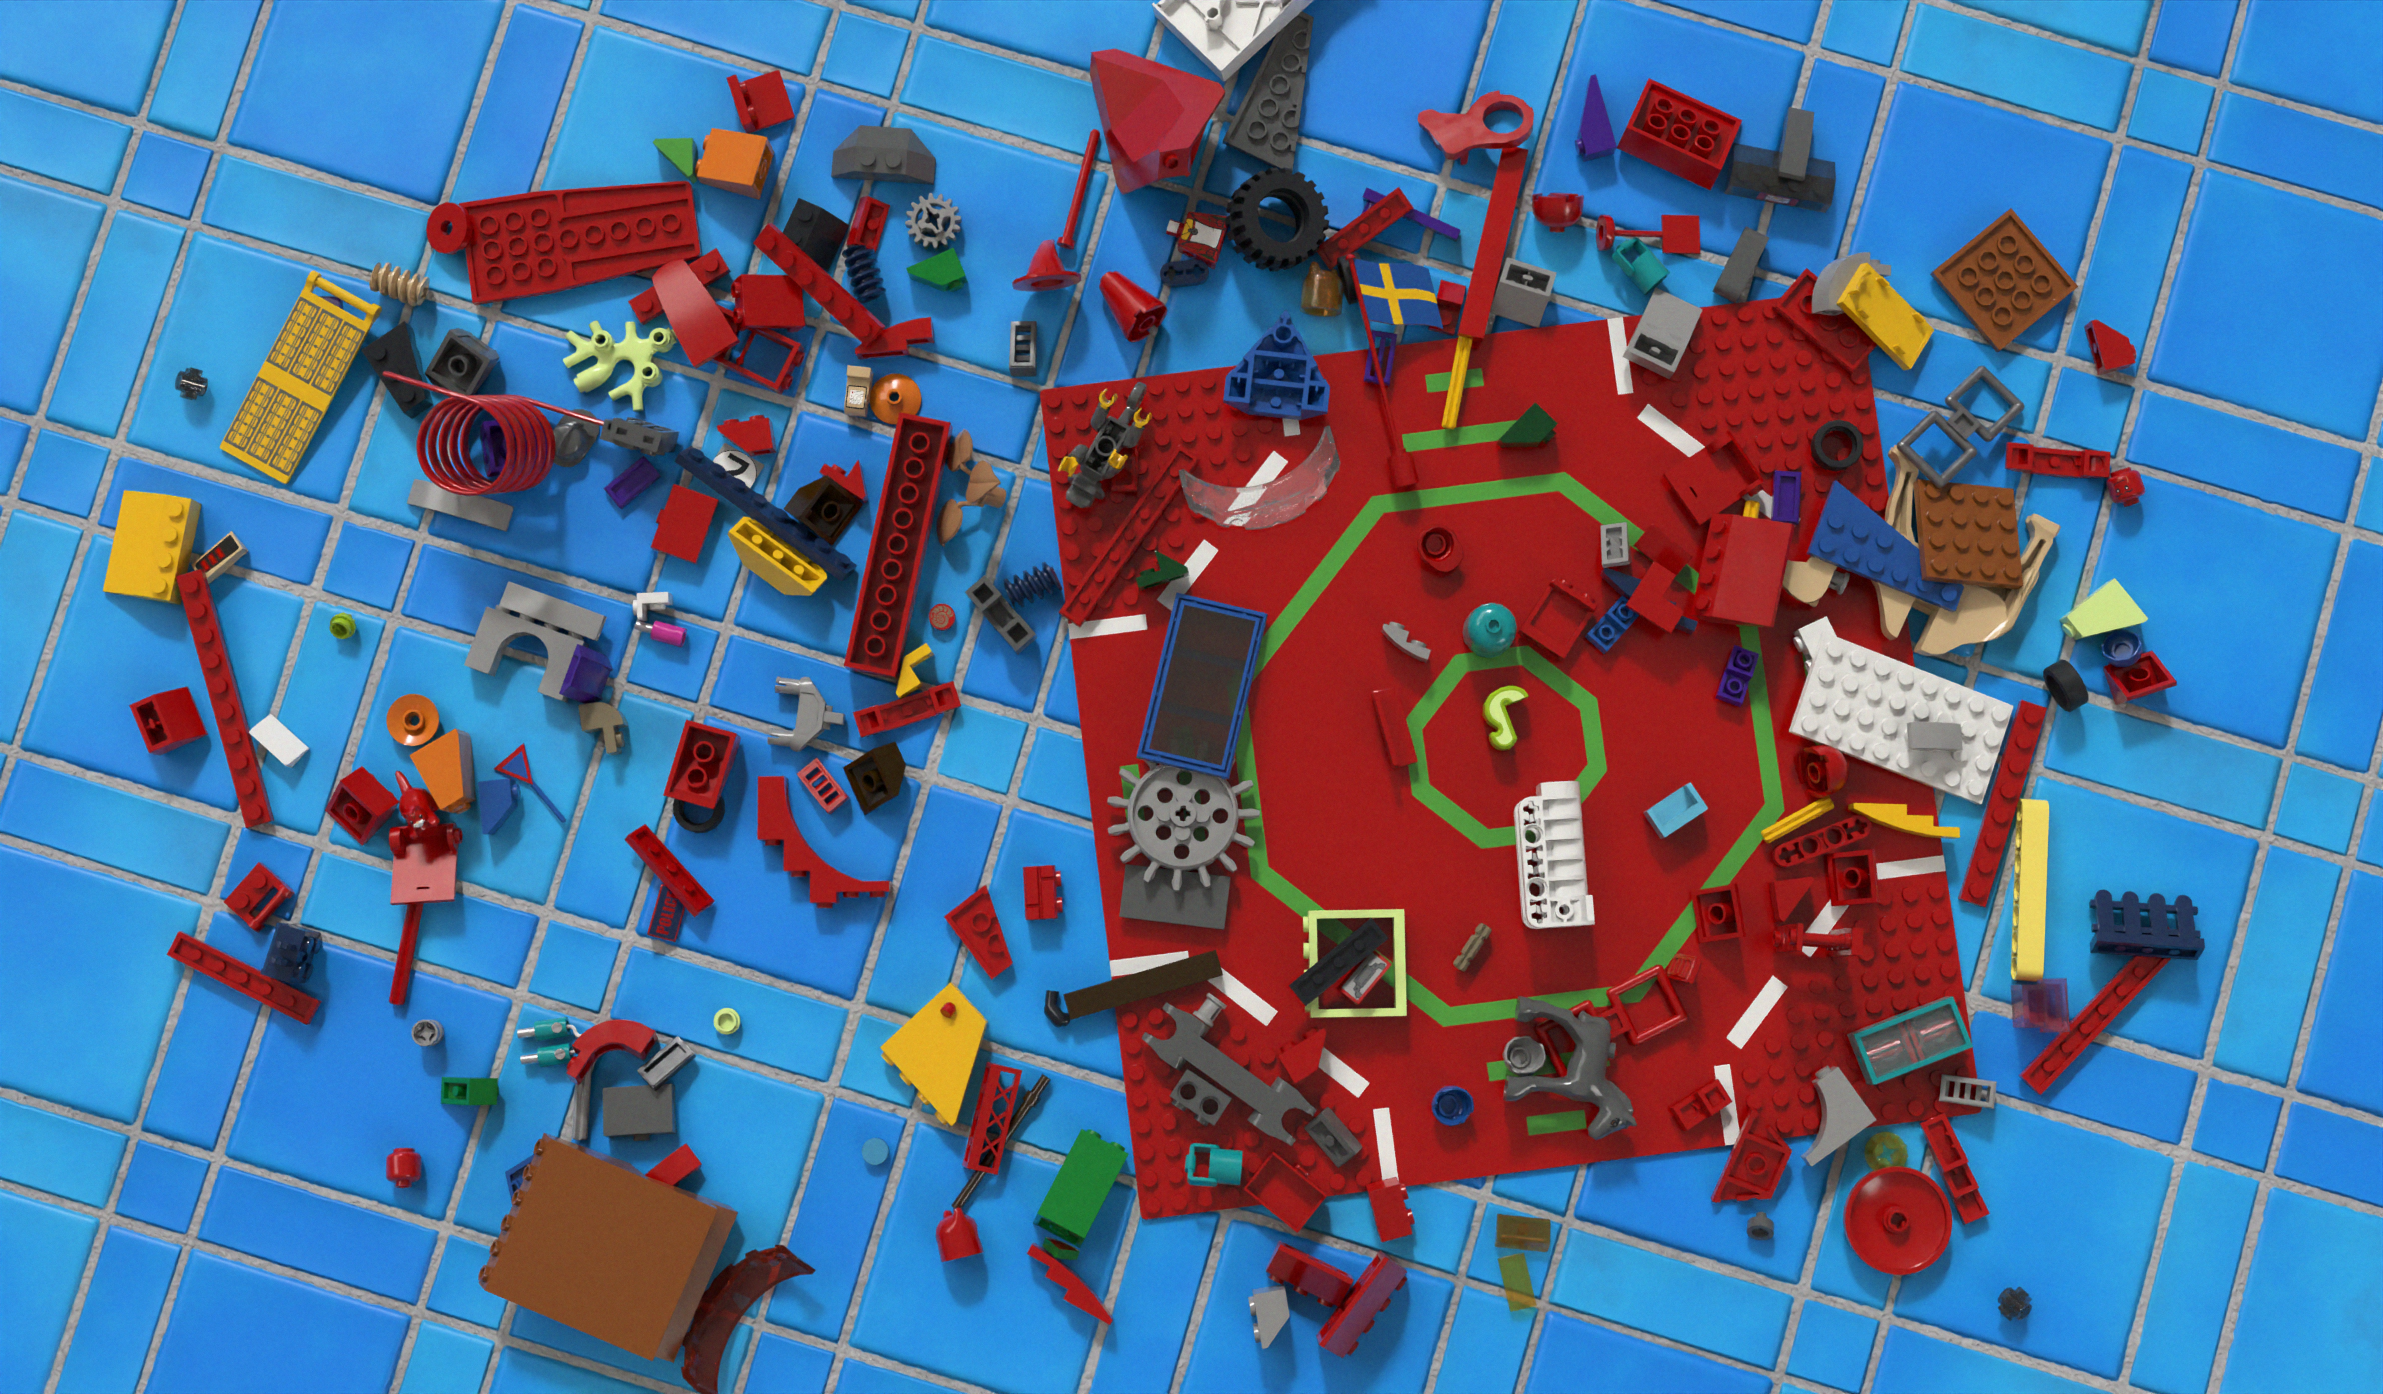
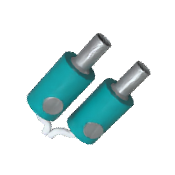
M568 1017L535 1021L534 1027L517 1030L519 1039L535 1036L537 1041L570 1036V1029L573 1030L574 1035L578 1038L582 1034L577 1032L575 1026L570 1025ZM571 1043L540 1047L536 1054L520 1056V1061L522 1065L539 1062L540 1067L566 1064L574 1057L575 1051Z

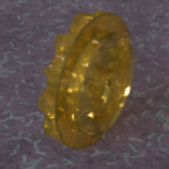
M1877 1133L1866 1144V1162L1872 1170L1888 1166L1904 1167L1908 1158L1907 1145L1900 1136L1894 1133ZM1883 1144L1887 1149H1896L1890 1155V1161L1887 1158H1877V1156L1883 1153Z

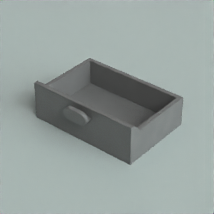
M664 1084L657 1091H654L649 1085L603 1088V1136L607 1138L634 1136V1141L650 1140V1135L677 1134L675 1085Z

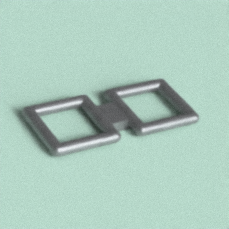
M1985 366L1977 367L1945 398V404L1955 412L1948 421L1939 412L1931 411L1897 443V449L1938 488L1944 487L1977 455V449L1967 440L1971 434L1976 432L1985 442H1990L2024 410V404ZM1981 378L2011 406L1989 429L1958 401ZM1933 423L1964 451L1941 475L1910 447Z

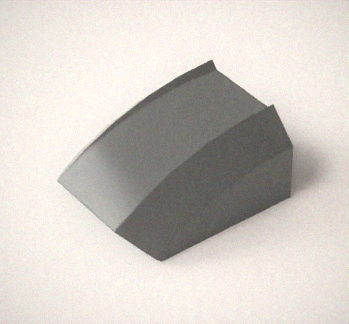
M460 328L451 329L429 364L425 375L432 385L464 395H474L489 376L500 357L496 350L487 346L472 335L471 332Z

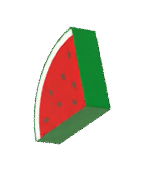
M1045 1237L1042 1245L1050 1254L1058 1259L1077 1260L1080 1253L1075 1247L1054 1238Z

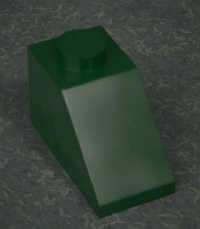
M1534 403L1498 440L1497 445L1500 448L1538 447L1542 441L1547 444L1556 435L1554 429L1558 423L1537 403Z

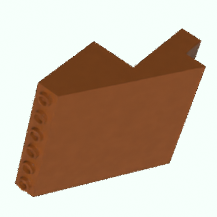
M544 1133L542 1139H539L535 1144L533 1151L535 1155L531 1164H528L524 1169L522 1176L524 1180L520 1189H517L513 1194L511 1210L502 1219L501 1233L490 1247V1258L487 1265H483L479 1272V1285L489 1293L650 1361L657 1357L674 1363L738 1212L729 1205L647 1177L631 1163Z

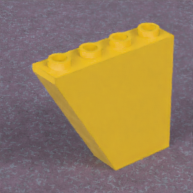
M950 982L880 1047L883 1050L882 1058L891 1067L895 1064L902 1071L899 1074L901 1079L908 1086L913 1083L919 1090L917 1096L925 1105L930 1103L937 1110L934 1113L935 1116L944 1125L949 1123L953 1126L958 1121L988 1020L956 985ZM947 1002H951L956 1006V1011L951 1018L945 1017L940 1012L943 1005Z

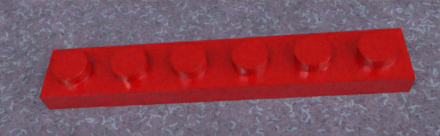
M768 223L753 242L756 247L866 347L871 346L885 328L883 323L773 223Z
M183 931L178 932L167 953L168 956L306 1025H310L321 1003V1000L281 980L260 974L261 970Z

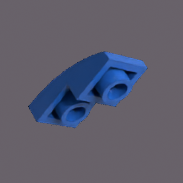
M1623 595L1585 636L1603 654L1611 648L1639 616L1625 607L1628 599Z

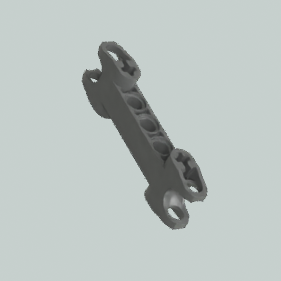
M1166 1002L1162 1009L1176 1021L1177 1029L1175 1035L1170 1039L1160 1040L1145 1032L1141 1039L1149 1044L1161 1059L1178 1071H1181L1187 1061L1254 1108V1111L1247 1119L1249 1122L1267 1135L1276 1137L1292 1146L1296 1140L1282 1127L1281 1119L1283 1114L1288 1109L1298 1108L1313 1116L1317 1109L1310 1105L1297 1089L1279 1076L1271 1087L1203 1039L1210 1030L1209 1026L1192 1014L1177 1009Z

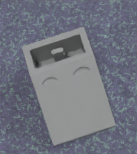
M1655 288L1623 357L1670 379L1679 364L1703 309Z

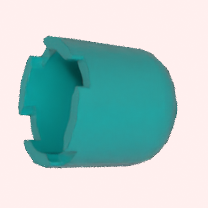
M1496 603L1482 604L1473 610L1464 622L1462 631L1464 642L1471 651L1480 657H1497L1507 651L1513 643L1517 625L1511 611L1503 605Z

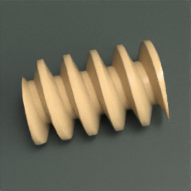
M380 262L376 264L370 277V290L373 292L379 291L384 296L389 295L392 299H399L402 303L408 302L413 307L420 306L424 302L428 294L429 277H425L420 282V274L418 273L414 274L411 279V271L408 269L401 275L400 266H396L392 272L391 263L387 262L383 268H381Z

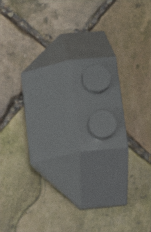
M860 125L833 151L831 177L934 185L936 159L912 129Z

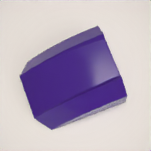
M497 420L484 421L480 426V440L485 471L488 477L499 476L506 461L507 447L505 436ZM509 424L515 440V460L512 467L513 470L517 457V442L514 431L511 425ZM520 424V427H521V429H522V431H523V434H524L525 445H526V455H525V461H524V465H525L526 458H527V440H526V436H525L524 430H523V428H522V426H521V424ZM530 424V426H531V428H532V430H533V433H534L535 443H536V455H535V461H534V464H533V467H534L535 462H536V458H537V439H536V435H535L534 429H533L532 425ZM542 427V430H543V433H544V437H545V442H546V454H545V460H544V464H545L546 456H547V439H546V435H545L544 429H543V427Z
M577 644L559 694L583 704L603 700L602 693L610 671L613 670L608 657Z

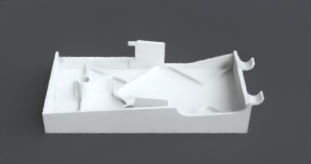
M1160 0L1157 4L1153 3L1152 7L1155 17L1225 82L1313 0Z

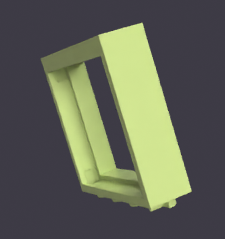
M1404 909L1308 911V916H1303V932H1308V943H1303L1304 959H1309V968L1318 962L1317 919L1392 918L1394 1008L1319 1009L1317 997L1305 1006V1012H1310V1018L1407 1016Z

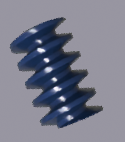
M866 245L852 246L842 252V256L846 258L845 266L849 268L847 271L848 276L852 278L850 284L852 287H855L853 294L858 297L856 300L859 303L877 299L886 292V288H878L877 286L884 282L883 278H875V275L881 272L880 268H872L873 265L878 263V260L869 259V256L874 254L875 250L866 249Z
M1044 561L1042 562V571L1033 566V575L1024 570L1022 580L1016 574L1013 575V584L1008 579H1004V587L1014 609L1015 602L1021 607H1025L1024 598L1034 603V594L1043 599V590L1052 595L1054 585L1060 591L1063 590L1053 566L1050 567Z

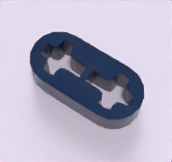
M1201 260L1168 262L1160 270L1161 282L1165 286L1172 288L1202 285L1209 276L1208 266ZM1194 267H1199L1200 271L1205 273H1202L1200 278L1197 279L1194 274H1186V272H1193ZM1169 269H1174V273H1183V275H1176L1173 281L1168 276H1164V274H1168Z

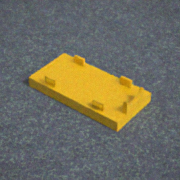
M1868 263L1860 264L1836 303L1904 371L1912 368L1934 331L1926 322V319L1919 312H1916L1890 286V283L1883 276H1880Z

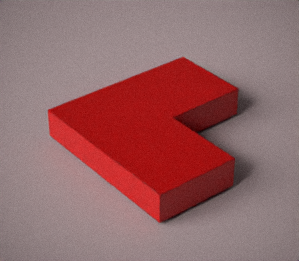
M1655 561L1651 564L1625 607L1668 634H1671L1685 612L1663 598L1676 575Z

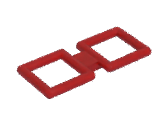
M1660 964L1609 988L1606 991V996L1613 1008L1599 1015L1590 1000H1585L1568 1009L1572 1011L1574 1017L1579 1016L1581 1011L1594 1017H1604L1609 1021L1612 1028L1610 1031L1611 1039L1625 1032L1633 1046H1639L1688 1020V1015L1663 966ZM1656 977L1675 1015L1638 1034L1619 995ZM1548 1019L1535 1027V1031L1558 1076L1565 1077L1567 1076V1068L1548 1031L1560 1026V1024ZM1615 1049L1614 1058L1617 1056V1050H1616V1049Z

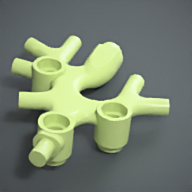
M593 321L589 324L593 333L589 342L580 338L572 330L569 331L565 339L573 344L577 350L574 354L563 359L567 368L590 356L598 358L596 365L577 374V378L573 379L580 393L584 391L588 393L602 385L611 376L616 363L621 360H629L635 369L632 379L608 393L613 401L624 395H630L632 397L633 411H643L642 395L644 389L647 386H658L663 378L659 368L651 363V358L657 351L661 353L668 352L673 344L677 343V336L674 330H670V328H656L650 333L649 338L640 339L636 334L635 322H626V336L621 343H616L614 338L601 328L598 321ZM664 336L661 342H657L658 337ZM606 338L603 344H599L601 339ZM652 370V371H653L652 375L649 376V377H646V373H647L648 371Z

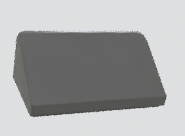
M1326 1107L1304 1126V1129L1338 1168L1356 1155L1362 1148L1359 1141L1329 1107Z

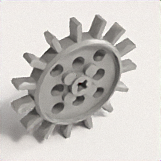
M1171 739V754L1180 756V746L1177 739ZM1203 741L1201 743L1196 760H1205L1208 754V742ZM1146 760L1143 761L1150 770L1141 779L1135 777L1128 770H1120V777L1125 782L1134 786V790L1130 799H1122L1117 796L1108 797L1107 804L1114 808L1127 809L1128 822L1113 825L1108 828L1109 836L1131 833L1135 845L1125 851L1120 857L1123 864L1132 861L1139 853H1142L1152 861L1144 874L1143 881L1148 884L1154 879L1156 871L1160 866L1174 871L1172 879L1174 892L1180 891L1183 871L1197 870L1200 882L1205 889L1211 886L1206 866L1214 861L1219 860L1225 869L1231 873L1237 871L1235 862L1225 854V851L1231 842H1236L1246 848H1253L1255 843L1250 837L1236 832L1239 819L1253 820L1260 817V810L1252 808L1238 809L1236 800L1237 795L1248 792L1253 787L1252 780L1243 781L1231 787L1226 779L1163 764L1158 765L1155 762ZM1180 773H1189L1192 781L1188 785L1179 784L1177 776ZM1162 790H1168L1172 793L1173 798L1168 803H1162L1157 798L1158 793ZM1200 791H1205L1209 794L1210 800L1206 804H1198L1195 801V795ZM1142 808H1150L1153 811V817L1148 821H1143L1139 818L1138 812ZM1181 809L1186 810V814L1190 815L1186 817L1185 821H1180V816H1176V814H1180ZM1218 810L1226 812L1228 815L1227 821L1222 824L1216 823L1212 817L1214 812ZM1160 827H1167L1171 831V836L1167 840H1160L1156 836V831ZM1196 829H1206L1209 834L1208 838L1202 842L1197 841L1193 836ZM1178 846H1185L1189 850V856L1185 859H1178L1174 855V850Z

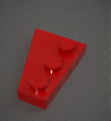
M984 885L945 915L944 918L993 980L1011 966L1013 961L987 885Z

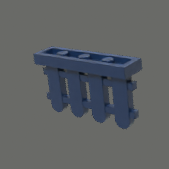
M2099 890L2094 900L2089 902V907L2095 909L2096 924L2091 926V932L2095 934L2090 942V953L2198 960L2205 949L2204 939L2200 938V931L2195 930L2193 915L2198 914V907L2192 906V900L2186 895L2178 896L2174 905H2166L2165 898L2159 893L2152 894L2147 903H2139L2137 894L2131 891L2125 892L2121 901H2112V895L2109 891ZM2113 910H2121L2123 926L2114 925ZM2140 912H2148L2149 927H2141ZM2167 914H2175L2176 929H2168Z

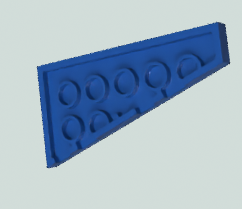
M1835 480L1832 483L1807 555L1950 612L1956 611L1964 586L1962 584L1922 580L1919 549L1838 481Z

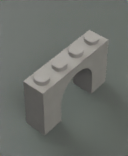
M496 605L495 609L486 607L464 665L495 677L506 647L513 640L521 636H536L543 641L548 651L547 668L537 692L567 703L569 698L559 694L577 644L589 648V644L583 641L584 636L569 631L568 635L559 633V627L546 622L542 627L534 624V618L524 614H520L519 618L510 615L511 610Z

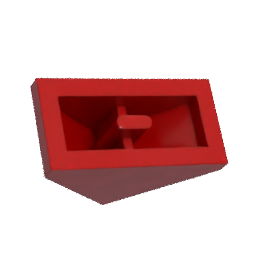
M1804 877L1769 883L1774 918L1778 923L1785 922L1815 881L1814 878Z

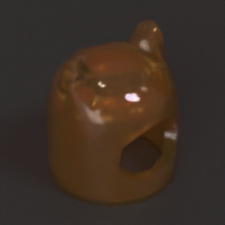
M1313 261L1311 263L1308 275L1302 283L1300 311L1302 313L1320 317H1333L1342 314L1344 287L1337 270H1322L1317 262Z

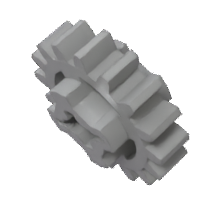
M929 193L928 200L919 196V204L911 203L914 211L906 212L907 217L911 219L905 221L906 227L912 228L908 231L909 236H916L915 244L918 245L923 242L924 249L926 250L930 245H933L936 251L941 243L947 248L948 239L956 241L953 233L961 232V228L956 225L962 222L961 216L956 215L959 212L958 207H952L953 202L951 199L944 202L943 194L934 199L933 194ZM932 206L941 207L942 209L938 210L932 208ZM923 211L922 219L917 221L919 214ZM928 214H930L932 218H934L937 221V226L939 230H937L936 227L933 226L932 223H930V217ZM951 220L948 230L944 232L945 225ZM926 234H931V235H934V236H936V237H927V236H925V235H926Z

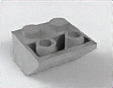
M1507 257L1491 305L1490 314L1539 328L1557 273Z
M1284 1284L1252 1289L1253 1296L1248 1297L1251 1316L1257 1315L1258 1323L1253 1324L1256 1343L1261 1342L1262 1349L1269 1347L1290 1317Z

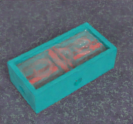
M1953 996L1940 998L1847 1034L1866 1084L1869 1085L1881 1083L1973 1047Z

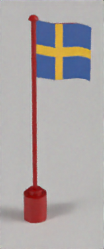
M1348 254L1345 260L1349 261L1395 450L1391 451L1392 457L1387 458L1393 486L1398 488L1418 483L1419 478L1412 452H1407L1406 448L1400 449L1369 321L1390 325H1426L1443 330L1428 268L1419 265L1374 263L1354 259L1356 258L1355 255Z

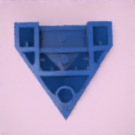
M1287 310L1280 315L1278 321L1245 354L1234 370L1232 369L1227 374L1223 403L1249 415L1303 420L1327 414L1330 386L1321 375L1316 361L1299 331L1294 327Z

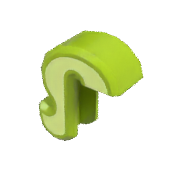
M1517 686L1499 688L1491 693L1483 704V717L1486 723L1496 729V732H1492L1489 735V741L1495 749L1500 751L1510 749L1517 740L1505 706L1529 697L1524 689Z

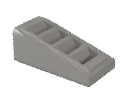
M1942 1074L1939 1101L1994 1109L1997 1081ZM1950 1081L1955 1082L1953 1097L1948 1096ZM1960 1082L1966 1083L1964 1098H1959ZM1971 1084L1977 1085L1975 1100L1970 1099ZM1982 1085L1988 1086L1986 1101H1981Z

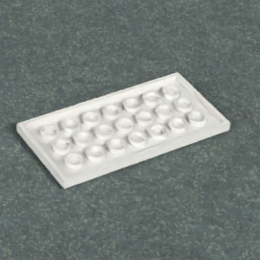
M1821 633L1789 732L1818 744L1837 748L1844 754L1979 805L1983 802L2014 706L1831 634ZM1942 722L1961 724L1963 750L1956 752L1911 750L1908 745L1907 723Z

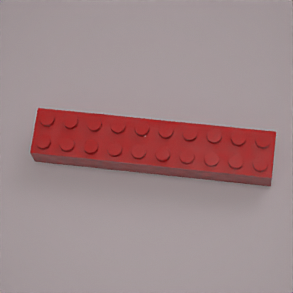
M899 412L845 657L844 667L847 670L899 679L953 431L950 422Z

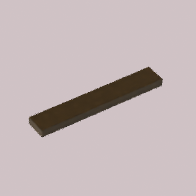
M1213 950L1063 995L1070 1020L1223 976L1217 952Z

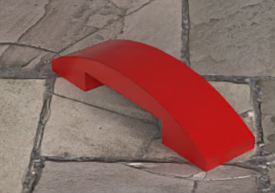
M2007 442L2005 469L2055 477L2109 478L2111 452L2086 449L2083 451L2034 447L2033 444Z
M951 681L929 688L927 691L853 712L860 737L863 738L937 716L960 707L961 703L954 682Z

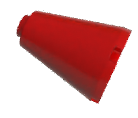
M1107 272L1100 279L1099 289L1123 336L1129 342H1137L1150 335L1148 329L1153 325L1157 328L1166 317L1168 310L1162 301L1120 272Z

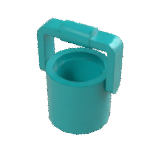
M1637 237L1626 240L1618 245L1612 255L1613 260L1644 295H1647L1670 274L1660 260ZM1634 247L1640 256L1630 264L1623 254Z
M1191 1144L1189 1154L1186 1155L1185 1172L1188 1173L1187 1182L1190 1185L1210 1187L1217 1186V1183L1240 1185L1243 1150L1220 1149L1218 1145ZM1195 1152L1210 1153L1208 1178L1193 1177L1196 1168Z

